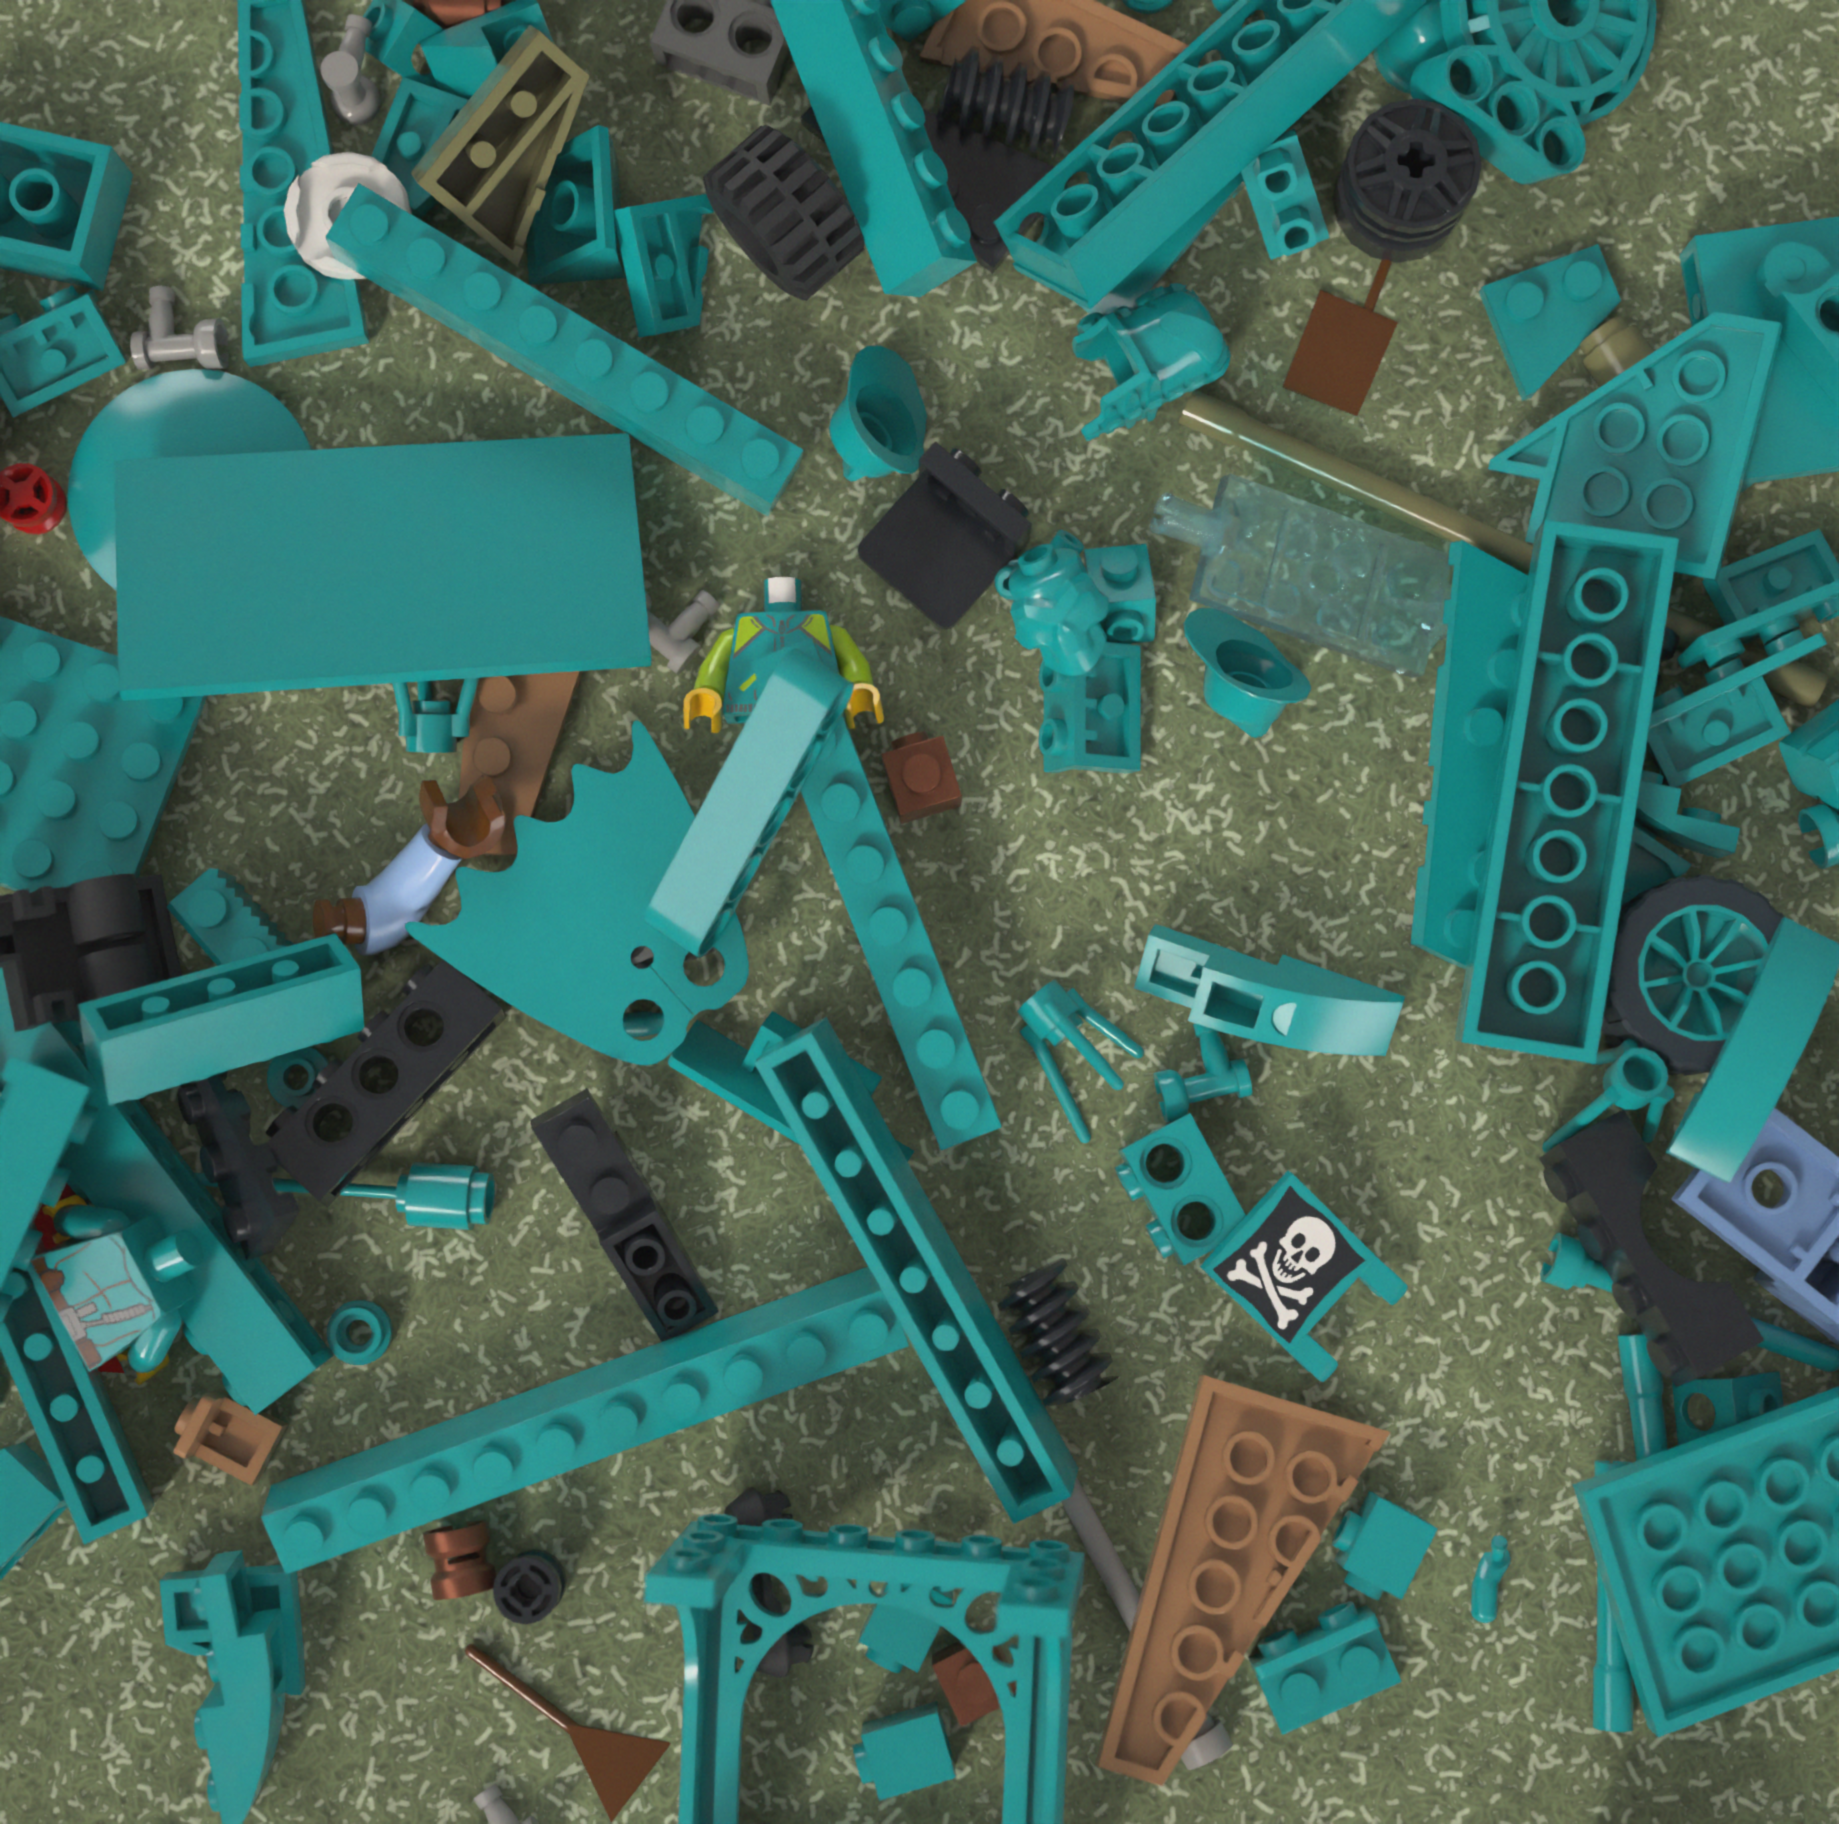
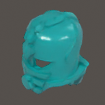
M1170 283L1166 288H1163V286L1157 287L1136 298L1135 303L1138 309L1130 312L1127 306L1123 305L1104 316L1100 312L1088 314L1077 324L1078 336H1075L1072 340L1075 356L1088 361L1105 360L1118 387L1101 398V412L1099 416L1081 429L1086 441L1097 438L1102 433L1110 434L1115 429L1123 426L1130 429L1137 421L1145 418L1150 422L1156 417L1158 408L1165 402H1171L1188 391L1192 392L1204 386V384L1212 383L1226 372L1231 357L1229 346L1223 340V334L1216 327L1200 297L1193 290H1187L1186 285Z

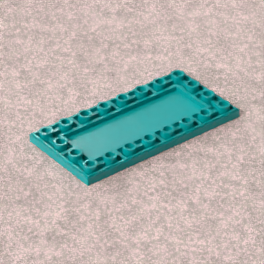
M629 433L114 460L118 684L122 701L651 666L652 655Z

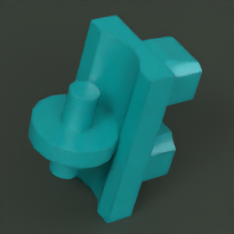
M1292 129L1284 132L1241 171L1270 260L1283 255H1292L1330 238L1296 131Z

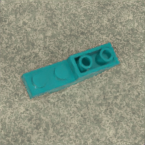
M1158 924L1153 926L1148 935L1134 989L1191 1008L1189 1022L1220 1032L1293 1049L1356 1056H1386L1406 997L1283 954L1278 964L1274 965Z
M242 1550L216 1554L199 1576L194 1588L197 1614L201 1620L207 1619L212 1642L208 1647L207 1663L210 1677L215 1683L200 1708L196 1711L194 1732L198 1747L201 1750L207 1749L211 1768L207 1781L208 1801L213 1812H220L222 1824L244 1823L268 1776L279 1741L284 1715L287 1680L286 1643L281 1609L254 1611Z

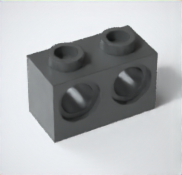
M667 0L650 40L657 65L768 106L771 105L791 55L770 0ZM702 18L712 22L711 26L701 33H690L684 30L685 25L694 19ZM754 39L764 40L770 44L764 52L759 54H747L740 50L745 43Z

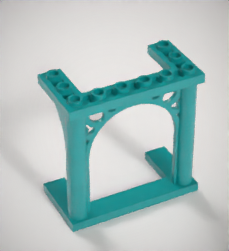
M706 1514L699 1516L697 1522L691 1521L646 1573L644 1603L675 1605L682 1627L685 1665L678 1824H738L744 1705L748 1688L757 1666L769 1648L796 1624L822 1611L852 1604H882L913 1611L947 1629L973 1653L992 1682L1003 1714L1006 1750L1002 1824H1063L1073 1618L1084 1580L1085 1553L1070 1552L1068 1544L1054 1540H1037L1030 1542L1029 1548L1002 1546L1000 1538L989 1535L965 1536L962 1538V1543L935 1541L934 1533L916 1529L898 1531L895 1533V1537L870 1536L868 1528L853 1524L834 1525L829 1527V1532L803 1530L801 1522L790 1519L767 1520L763 1522V1527L737 1525V1518L726 1514ZM763 1572L779 1578L790 1593V1610L784 1613H774L763 1607L754 1596L752 1590L753 1576ZM800 1575L814 1582H817L820 1577H824L828 1583L827 1591L819 1594L807 1592L804 1589ZM871 1581L887 1582L889 1586L888 1591L885 1593L875 1592L871 1587ZM903 1584H910L906 1589L903 1588ZM934 1586L941 1587L940 1592H949L955 1588H963L954 1604L937 1603L931 1596V1589ZM995 1591L1001 1593L997 1604L996 1627L988 1630H977L970 1626L966 1619V1610L970 1603L977 1596L986 1592ZM740 1610L751 1622L762 1627L761 1637L755 1640H744L742 1638L748 1621H739ZM1014 1634H1019V1644L1011 1643L1009 1646L1013 1656V1663H1007L998 1659L994 1655L993 1646L1003 1644ZM738 1657L744 1660L741 1669L737 1668ZM1009 1682H1017L1016 1694L1013 1692Z

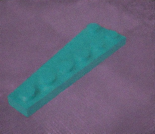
M237 0L238 78L242 84V92L239 96V128L242 131L243 165H240V189L243 191V224H240L241 249L244 251V283H241L243 359L249 367H255L369 344L370 339L358 279H338L323 275L302 259L287 232L284 207L289 187L298 175L301 177L306 170L312 167L311 163L324 155L334 154L305 0Z

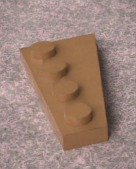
M967 0L941 20L935 22L919 58L922 62L952 68L955 56L957 60H961L969 48L975 46L980 48V68L984 69L992 57L998 54L1003 56L1004 76L1006 77L1021 62L1027 64L1028 84H1032L1041 71L1045 70L1051 73V89L1057 90L1062 82L1068 78L1074 81L1075 94L1126 103L1189 45L1095 0ZM1168 90L1162 93L1156 100L1153 109L1162 104L1173 102L1176 92Z
M583 671L479 678L470 712V737H464L459 799L467 793L469 786L482 775L484 778L487 776L491 777L502 798V814L504 816L505 829L494 847L483 854L517 856L518 845L514 830V819L518 815L534 818L546 783V776L555 749L558 747L565 726V720Z

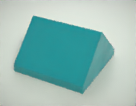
M597 125L565 142L561 153L558 152L544 189L546 193L539 211L537 210L526 237L529 284L531 285L625 278V269L613 211L621 209L618 158L609 129Z

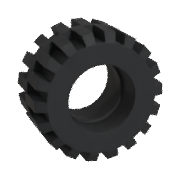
M763 125L756 129L703 177L706 194L714 212L738 246L776 286L798 299L807 301L864 251L865 244L859 223L835 184L802 147L787 135L770 126Z

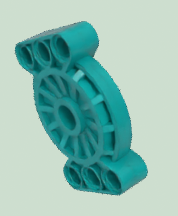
M1440 0L1443 37L1448 51L1426 59L1416 66L1410 79V94L1412 99L1442 104L1461 117L1477 139L1480 156L1512 180L1522 185H1527L1568 174L1579 167L1586 152L1585 137L1580 126L1613 111L1630 95L1644 73L1654 44L1657 15L1656 1ZM1595 97L1599 100L1592 106Z

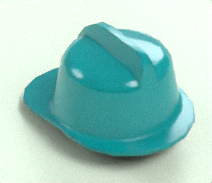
M881 345L866 346L855 354L850 367L847 395L837 407L830 420L829 433L831 441L838 454L843 458V476L849 481H857L864 476L868 478H881L895 471L901 474H913L919 469L918 460L924 454L927 411L910 365L895 351Z
M1199 608L1188 614L1183 623L1185 637L1193 650L1206 664L1203 683L1205 701L1213 711L1229 719L1249 736L1254 738L1262 737L1267 733L1271 724L1280 717L1288 703H1297L1308 697L1311 691L1308 678L1291 664L1263 633L1218 608Z

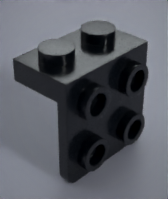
M935 441L918 460L919 477L859 543L858 555L864 564L937 627L947 630L953 628L993 584L997 572L1007 566L1011 560H1014L1029 543L1032 523L1026 519L1030 514L1028 509L1017 497L1005 489L995 493L978 478L982 472L969 456L957 448H953L948 452Z

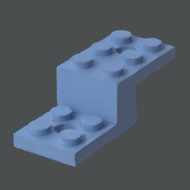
M1774 1107L1730 1183H1725L1694 1168L1671 1199L1760 1268L1753 1280L1839 1346V1157ZM1765 1169L1775 1172L1783 1183V1195L1780 1201L1770 1208L1760 1205L1752 1194L1753 1179L1760 1171Z

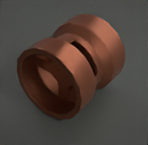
M487 1520L467 1522L468 1527L453 1530V1525L423 1533L426 1554L434 1559L435 1572L430 1578L433 1600L460 1598L486 1592L494 1588L496 1578L495 1567L487 1561L485 1548L490 1542ZM470 1553L472 1554V1555H469V1556H463V1557H458V1558H453V1559H449V1560H448V1558H450V1557H456V1556L466 1555V1554H470Z

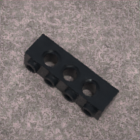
M442 960L435 968L429 963L420 968L404 986L402 992L407 997L390 1015L384 1010L376 1014L359 1033L357 1039L362 1044L345 1062L339 1057L331 1061L313 1081L312 1087L317 1091L299 1110L294 1105L286 1108L266 1131V1135L271 1138L267 1143L276 1162L327 1208L505 1019L500 1006L462 972L445 960ZM432 1016L443 1021L444 1030L442 1036L434 1044L419 1046L410 1041L411 1027L418 1019ZM380 1063H390L398 1068V1080L391 1090L382 1094H374L366 1090L365 1077L373 1066ZM335 1110H344L351 1113L353 1120L352 1128L344 1139L338 1142L322 1140L320 1124L328 1113Z

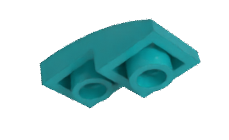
M1642 770L1634 818L1656 836L1696 853L1718 859L1735 853L1740 828L1720 824L1721 814L1705 809L1683 808L1681 815L1677 814L1682 789L1662 785L1664 778L1662 775Z

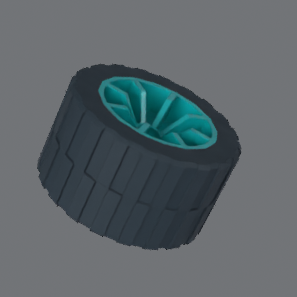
M1697 875L1689 879L1681 877L1645 890L1620 907L1601 1032L1606 1037L1604 1040L1612 1048L1619 1047L1626 1039L1634 1040L1638 1048L1651 1050L1663 1060L1668 1075L1684 1073V1076L1710 1073L1757 979L1753 975L1781 919L1784 918L1782 912L1778 913L1769 903L1770 900L1760 892L1751 891L1744 887V884L1730 878L1727 880L1717 879L1714 875Z

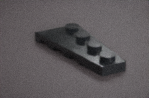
M810 106L801 116V125L826 144L812 106ZM923 109L925 114L924 128L934 152L941 158L947 169L948 180L946 184L956 209L964 216L969 225L971 233L969 242L976 260L993 274L1010 254L994 222L1054 167L973 130L960 128L959 124L946 118L943 121L937 120V114ZM1035 212L1028 215L1022 221L1018 234L1025 236L1042 213Z
M228 1071L204 1080L181 1084L177 1097L185 1122L188 1125L195 1124L203 1144L200 1147V1162L205 1177L211 1184H218L225 1205L222 1207V1219L226 1233L233 1243L240 1242L246 1260H250L273 1251L300 1212V1208L291 1191L278 1195L273 1185L271 1174L277 1171L278 1164L268 1143L254 1146L250 1138V1116L252 1111L242 1091H238L235 1088L226 1089L223 1081L226 1080Z

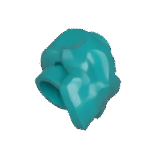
M1051 544L1038 545L1020 556L1018 559L1019 567L1009 578L1008 586L1013 599L1010 613L1016 628L1014 637L1028 650L1039 648L1045 666L1055 672L1069 676L1083 675L1096 664L1103 652L1107 636L1099 622L1106 618L1109 597L1096 587L1077 551L1067 548L1054 549Z

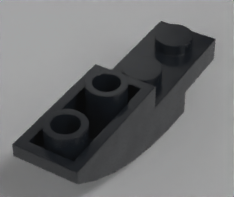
M588 1088L530 1120L532 1131L597 1232L600 1245L661 1342L680 1335L718 1313L719 1310L650 1185L618 1132L613 1131Z

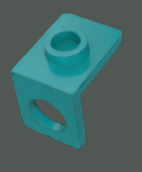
M373 0L363 15L364 18L372 22L370 35L366 38L365 52L403 78L405 77L439 89L432 72L423 74L415 70L412 64V53L419 41L442 32L444 29L402 0Z
M1779 1371L1762 1372L1732 1378H1697L1677 1387L1672 1382L1678 1445L1784 1407ZM1695 1393L1707 1396L1715 1409V1421L1707 1431L1700 1430L1694 1426L1688 1415V1402Z

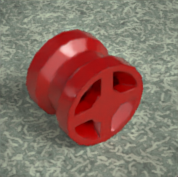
M16 463L4 468L0 472V517L24 533L36 535L52 531L61 523L66 513L67 498L63 488L55 479L49 477L41 468L30 463ZM37 493L40 494V500L37 499ZM28 507H33V508H34V509H32V510H25V508H28Z

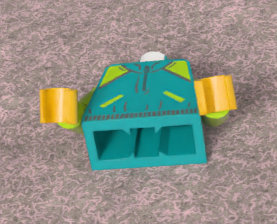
M773 577L764 580V612L737 614L735 628L721 632L699 668L694 689L686 694L684 698L685 729L690 730L691 721L695 717L707 716L711 718V732H720L722 729V704L723 715L727 724L746 723L762 694L750 661L812 637L824 666L854 684L851 698L843 712L847 727L855 729L853 718L859 712H873L876 715L877 724L884 721L880 693L874 687L869 662L846 629L837 625H829L826 611H802L801 580L794 577Z

